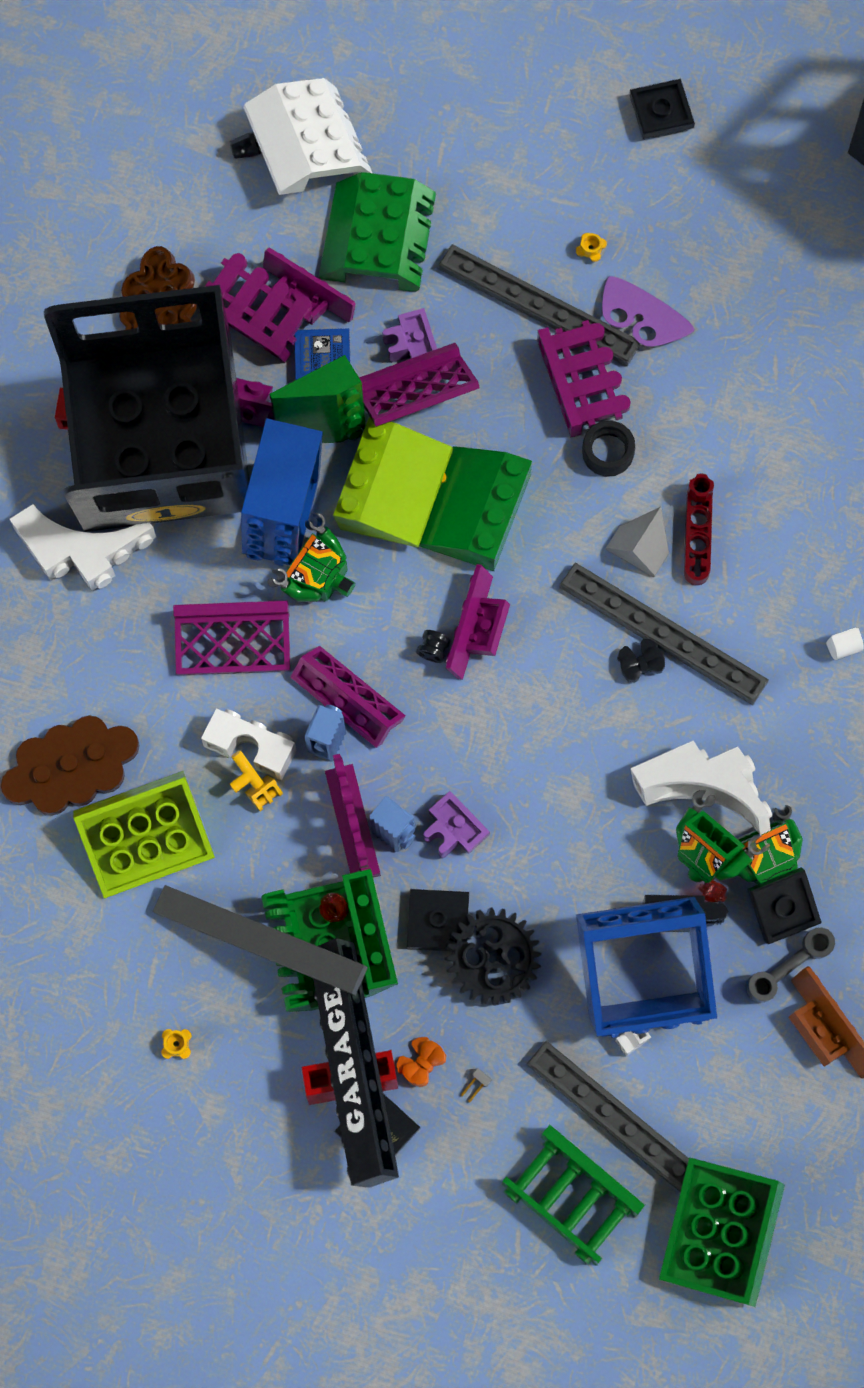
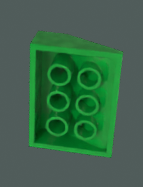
M345 355L269 394L274 420L323 431L322 443H340L347 439H356L363 433L366 427L362 382Z
M453 446V451L445 471L446 480L440 485L419 546L473 565L479 564L485 569L495 571L531 477L532 460L507 452Z
M689 1157L659 1280L756 1307L785 1184L778 1180Z

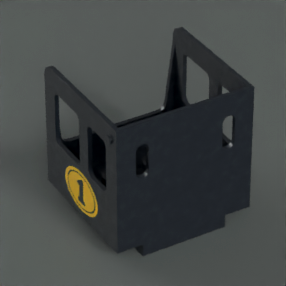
M220 285L59 304L46 308L44 310V318L61 366L74 485L66 487L64 495L83 530L89 532L129 527L137 524H152L241 512L250 480L232 341ZM186 304H197L199 307L200 320L169 325L159 324L155 309ZM132 312L138 327L128 330L83 335L79 334L73 319Z

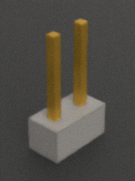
M479 1068L473 1073L475 1078L461 1094L463 1097L476 1079L482 1083L468 1102L473 1100L484 1085L487 1087L492 1081Z

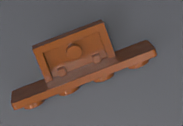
M807 966L791 979V982L807 1004L792 1013L789 1019L824 1067L844 1055L860 1078L863 1079L864 1041L839 1008L837 1002L821 983L819 977Z

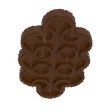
M155 246L143 255L140 271L131 273L125 279L121 292L124 297L189 289L194 287L195 278L193 272L186 265L176 263L174 255L167 248ZM197 304L155 309L159 324L169 325L192 322L190 318L196 311ZM120 313V321L126 326L125 330L138 327L134 313Z
M88 715L81 717L75 721L72 727L56 725L48 730L44 739L34 737L21 743L16 754L18 766L10 769L3 776L1 781L2 793L12 804L25 805L33 802L38 811L50 816L60 814L69 804L76 806L87 805L93 801L97 792L110 793L121 786L125 777L123 765L133 760L138 754L140 747L139 739L135 732L126 726H115L107 729L103 720L96 716Z

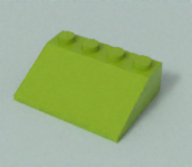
M369 417L333 514L340 530L418 548L452 454V446L394 422L375 426Z
M184 771L73 811L74 821L104 899L215 858Z

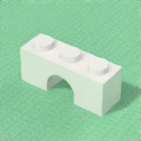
M216 708L201 738L203 746L230 758L238 745L252 743L259 748L253 761L255 769L282 781L297 751L295 742L292 741L293 738L283 732L274 734L267 731V727L260 722L251 720L249 723L240 719L241 716L232 710L225 709V711H221Z

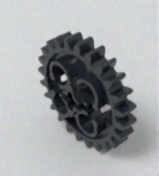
M489 908L485 916L480 909L476 911V920L470 914L465 916L467 926L461 922L456 924L460 933L452 932L449 934L455 943L445 945L446 949L452 951V955L445 957L444 960L453 962V966L446 971L447 973H456L457 976L452 980V984L459 982L463 984L459 991L460 993L468 990L471 991L469 1000L472 1001L480 995V1001L483 1005L487 1003L489 997H491L493 1006L499 1004L500 997L505 1004L510 1003V993L515 998L522 997L519 988L527 991L530 989V986L526 980L537 979V976L531 971L532 969L541 968L540 964L534 962V958L541 956L542 953L533 951V947L540 942L539 940H530L529 937L534 933V929L525 932L523 928L526 925V920L518 924L515 922L516 913L506 918L505 909H501L497 916H495L494 909ZM474 926H476L477 938L484 937L487 928L495 929L498 933L497 942L491 943L488 940L483 942L481 945L486 950L482 947L476 950L479 956L478 963L476 965L469 964L466 960V953L469 949L475 948V944L462 942V939L472 937ZM515 948L520 954V960L517 964L511 965V969L524 971V974L514 976L512 987L510 986V976L508 975L501 977L499 985H492L488 980V973L490 970L504 971L505 968L500 963L504 966L510 964L511 962L507 956L508 950ZM496 951L498 954L495 958L498 961L490 962L488 959L491 955L488 952Z

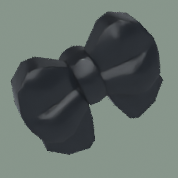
M643 639L641 641L642 656L637 658L628 646H624L619 651L617 660L620 661L621 672L628 682H637L640 676L648 671L656 674L662 673L665 669V658L658 648V643L651 639Z

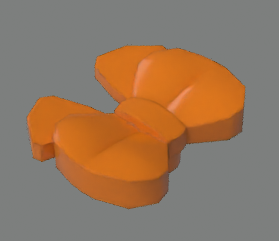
M418 1037L412 1041L411 1045L419 1055L416 1061L404 1056H400L397 1061L398 1073L403 1074L410 1084L417 1087L426 1086L429 1082V1073L432 1072L433 1067L443 1065L446 1062L447 1055L442 1047L429 1040L428 1037Z

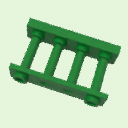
M549 1125L541 1135V1138L545 1141L542 1144L544 1148L515 1183L506 1176L502 1181V1185L506 1188L503 1193L516 1204L521 1200L577 1248L575 1255L584 1263L589 1265L593 1262L597 1266L602 1260L595 1253L624 1216L628 1217L632 1214L636 1218L645 1204L554 1127ZM560 1153L568 1160L566 1164L567 1169L537 1203L524 1190L553 1155L557 1156ZM577 1175H586L592 1181L590 1183V1190L563 1223H560L548 1210ZM608 1194L616 1201L614 1204L615 1209L585 1244L571 1231L598 1198Z

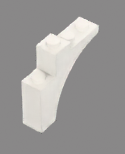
M34 504L10 518L15 531L49 580L64 576L72 566H75L91 591L97 587L99 589L104 588L112 581V578L115 577L112 565H119L129 558V554L137 549L141 550L148 547L153 542V539L156 538L151 523L137 524L126 529L107 533H87L72 530L44 516Z
M693 740L631 768L633 785L646 806L671 799H692L696 791L706 790L702 800L705 801L709 795H714L716 804L738 813L756 829L759 835L771 831L769 818L772 817V812L767 802H761L758 798V791L753 782L752 774L755 771L754 763L749 755L744 756L739 747L709 759L704 749L699 750Z

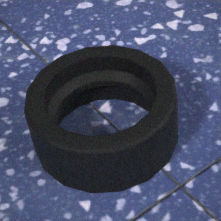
M612 420L596 423L585 434L582 444L583 460L586 466L595 474L605 477L619 475L625 472L632 463L636 448L635 438L630 429L622 423ZM610 435L617 437L625 445L624 455L617 461L606 462L600 460L592 451L594 441L601 436Z

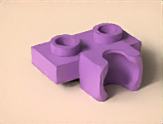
M424 308L398 315L400 325L384 329L382 332L384 344H396L388 349L390 362L407 359L409 355L410 358H414L437 349Z
M449 791L429 809V814L436 821L423 833V839L426 843L431 842L435 838L443 839L444 843L439 847L440 858H445L458 844L468 854L471 853L490 835V832Z

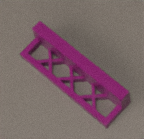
M321 646L303 655L290 677L323 705H332L342 710L344 722L376 748L383 744L390 730L400 724L406 716ZM318 657L327 665L320 664L315 658ZM337 676L343 677L348 683L342 682ZM359 694L365 695L370 700L363 699ZM381 712L387 713L392 719L389 720Z

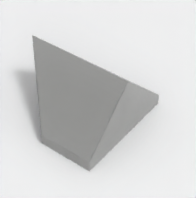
M661 507L621 525L606 547V550L653 577L656 576L669 555Z

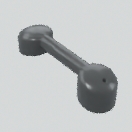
M823 927L809 931L802 941L803 948L771 973L758 972L752 975L746 983V992L749 998L757 1003H765L773 999L778 989L777 982L808 958L821 959L829 955L835 947V938L832 932Z

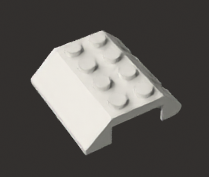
M325 78L275 84L244 104V110L279 195L303 192L308 180L311 178L354 173V175L360 172L372 173L366 157L361 154L362 147L352 123L349 121L350 118L343 110L344 104L339 92Z

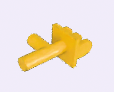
M241 750L231 756L243 774L229 783L230 787L237 793L250 783L252 787L244 793L260 812L263 810L262 806L266 803L271 804L275 796L278 795L280 797L283 795V792L273 778L268 775L262 779Z

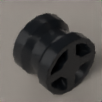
M425 630L422 635L424 641L418 646L416 653L428 661L442 663L445 657L444 649L449 647L451 640L440 632Z

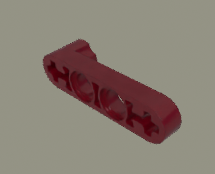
M703 473L697 474L695 478L690 479L686 495L684 577L688 583L696 586L702 585L708 580L711 570L714 481L710 480L707 474ZM697 488L702 489V493L696 491ZM695 513H701L705 515L707 521L703 525H696L692 522L691 516ZM694 539H701L706 544V548L702 551H695L691 548L690 542ZM695 559H701L700 571L702 572L699 577L695 576L693 572Z

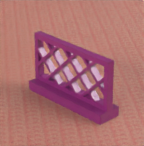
M456 343L359 377L362 382L364 408L375 426L480 388L478 380L461 357ZM441 379L449 380L448 383H440ZM458 381H465V382H466V383H463V384H461V385L457 384ZM415 389H424L422 393L414 392ZM433 390H435V391H441V392L436 393V394H431V392H432ZM390 398L398 399L396 402H387ZM407 400L415 401L409 404H405ZM381 409L389 410L385 413L377 415Z
M288 601L173 605L176 675L291 671L290 611ZM271 621H283V632L274 640L264 629ZM243 622H251L258 629L247 641L235 631ZM256 622L264 623L261 626H259ZM215 623H222L229 629L219 642L207 632ZM227 623H236V624H235L233 627H231V626H230L229 624H227ZM194 624L201 632L189 643L182 637L181 625ZM199 624H207V625H206V627L203 629ZM260 633L264 634L272 642L262 654L250 645ZM204 634L215 644L205 656L193 647ZM232 634L244 643L233 656L222 646ZM282 639H284V648L279 644ZM182 641L187 645L183 651ZM277 646L284 653V664L272 665L265 659V656ZM247 647L258 656L251 666H243L236 659ZM218 648L230 658L222 667H215L208 661ZM190 649L202 659L194 668H182V657ZM234 661L238 666L229 665ZM261 661H263L266 665H258V664H259ZM204 663H206L209 667H201V666H202Z

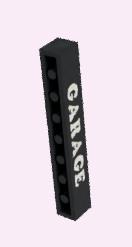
M335 938L318 946L358 962L354 942ZM313 978L314 994L320 1013V1026L323 1030L326 1046L325 1054L331 1073L330 1082L334 1089L336 1100V1114L341 1127V1142L345 1149L347 1160V1174L351 1186L371 1188L399 1178L362 982L355 996Z

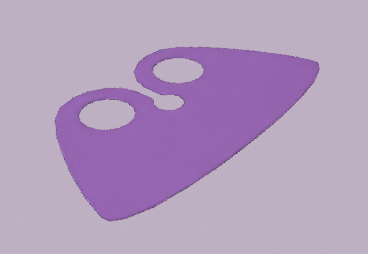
M614 276L608 277L603 292L602 311L605 321L610 325L624 328L633 323L636 314L642 315L643 321L637 322L633 327V336L640 344L651 347L676 341L694 332V327L687 319L658 298L623 279ZM614 309H622L627 313V319L624 322H616L611 318L610 313ZM642 327H651L655 330L656 337L650 341L644 340L640 337L639 330Z

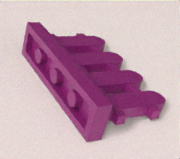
M241 253L233 254L229 260L224 258L221 262L224 268L213 283L208 281L205 287L220 285L223 300L230 303L228 308L225 307L228 326L285 363L291 355L286 346L288 343L294 345L297 340L294 334L304 320L310 322L313 317L310 314L313 307L311 300L306 296H300L294 303L290 301L288 297L290 296L291 289L285 282H278L273 288L267 286L269 274L264 268H255L251 274L244 271L247 267V259ZM241 277L246 281L236 296L233 297L229 292L238 278ZM263 291L267 294V297L258 310L254 311L250 307L260 292ZM284 305L289 311L277 326L272 323V320ZM245 314L252 318L249 323L242 319ZM267 328L274 332L271 337L264 333Z
M589 320L583 321L582 327L563 332L562 328L555 329V335L550 334L548 327L539 329L537 333V343L570 438L581 435L582 425L587 424L588 428H591L592 425L596 424V421L614 416L616 421L622 419V414L629 411L631 404L629 397L626 395L615 396L614 389L620 387L622 376L617 371H606L605 365L610 364L613 360V351L609 347L598 348L596 342L603 339L605 329L600 323L590 324ZM589 344L591 351L571 356L569 349ZM559 352H562L563 359H559ZM597 368L599 375L580 380L578 373ZM567 376L571 377V383L567 382ZM606 392L608 399L591 404L588 403L586 397ZM579 400L581 407H576L574 401Z
M333 755L335 768L325 770V775L349 871L354 873L371 869L373 878L381 876L353 764L344 766L341 755Z

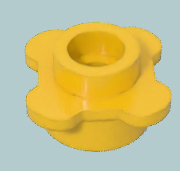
M584 233L581 236L580 246L576 247V254L579 257L586 256L591 261L597 262L601 259L600 253L602 249L606 248V240L595 233Z
M166 1029L162 1033L164 1048L161 1050V1054L164 1058L170 1059L172 1056H180L182 1059H187L191 1055L189 1040L192 1038V1034L189 1030L172 1031L171 1029ZM176 1041L179 1042V1046L177 1047L174 1046V1042Z

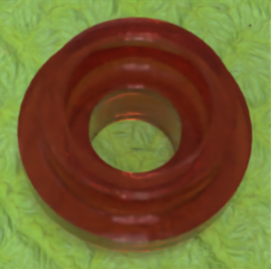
M714 880L710 883L704 882L698 888L708 902H716L718 904L719 901L725 902L727 899L725 894L728 889Z
M332 892L325 895L319 906L322 917L329 922H339L348 915V904L338 893Z

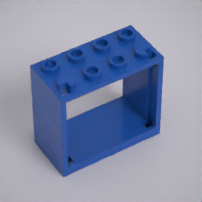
M266 418L241 511L242 554H245L248 558L257 561L262 559L271 560L276 565L283 567L284 564L291 565L300 552L306 532L305 521L309 520L320 477L323 431Z
M695 897L576 914L588 1013L596 1036H611L614 1038L619 1036L620 1033L630 1031L635 1034H642L648 1032L650 1028L674 1029L683 1023L691 1022L692 1024L700 1025L703 1021L717 1018L706 918L703 909ZM689 928L697 992L601 1007L593 942Z

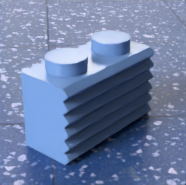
M318 705L304 736L306 747L310 754L333 761V755H336L337 751L340 750L339 746L342 745L341 741L344 740L343 735H346L342 710L335 706L326 705L324 707Z
M384 797L370 814L372 834H376L377 838H381V841H385L386 845L394 848L395 852H399L401 848L406 850L416 837L414 835V817L389 797Z

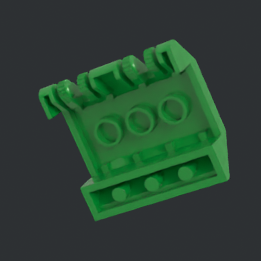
M360 172L336 182L319 279L345 283L347 273L397 279L399 290L419 291L423 269L416 263H423L425 260L430 233L429 229L431 227V220L425 216L433 214L436 192L416 179Z
M371 869L342 875L343 881L290 894H285L284 889L261 896L263 908L271 909L265 912L266 919L285 920L286 926H276L273 929L316 946L335 938L354 942L358 963L368 967L362 980L365 998L398 985ZM287 967L277 970L279 977H298L299 981L298 984L291 983L281 988L283 995H291L284 998L287 1012L319 1009L314 994L313 978Z

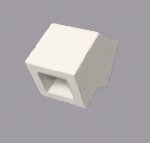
M630 1031L624 1032L617 1037L615 1042L624 1055L628 1056L647 1042L651 1036L648 1032L635 1034Z

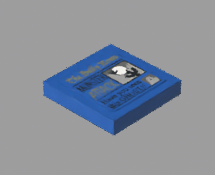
M349 328L297 330L295 333V338L297 339L295 342V380L344 355L350 362Z

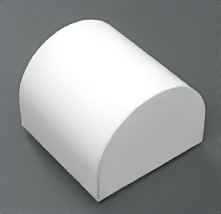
M858 628L832 635L826 642L834 660L864 650L863 640Z

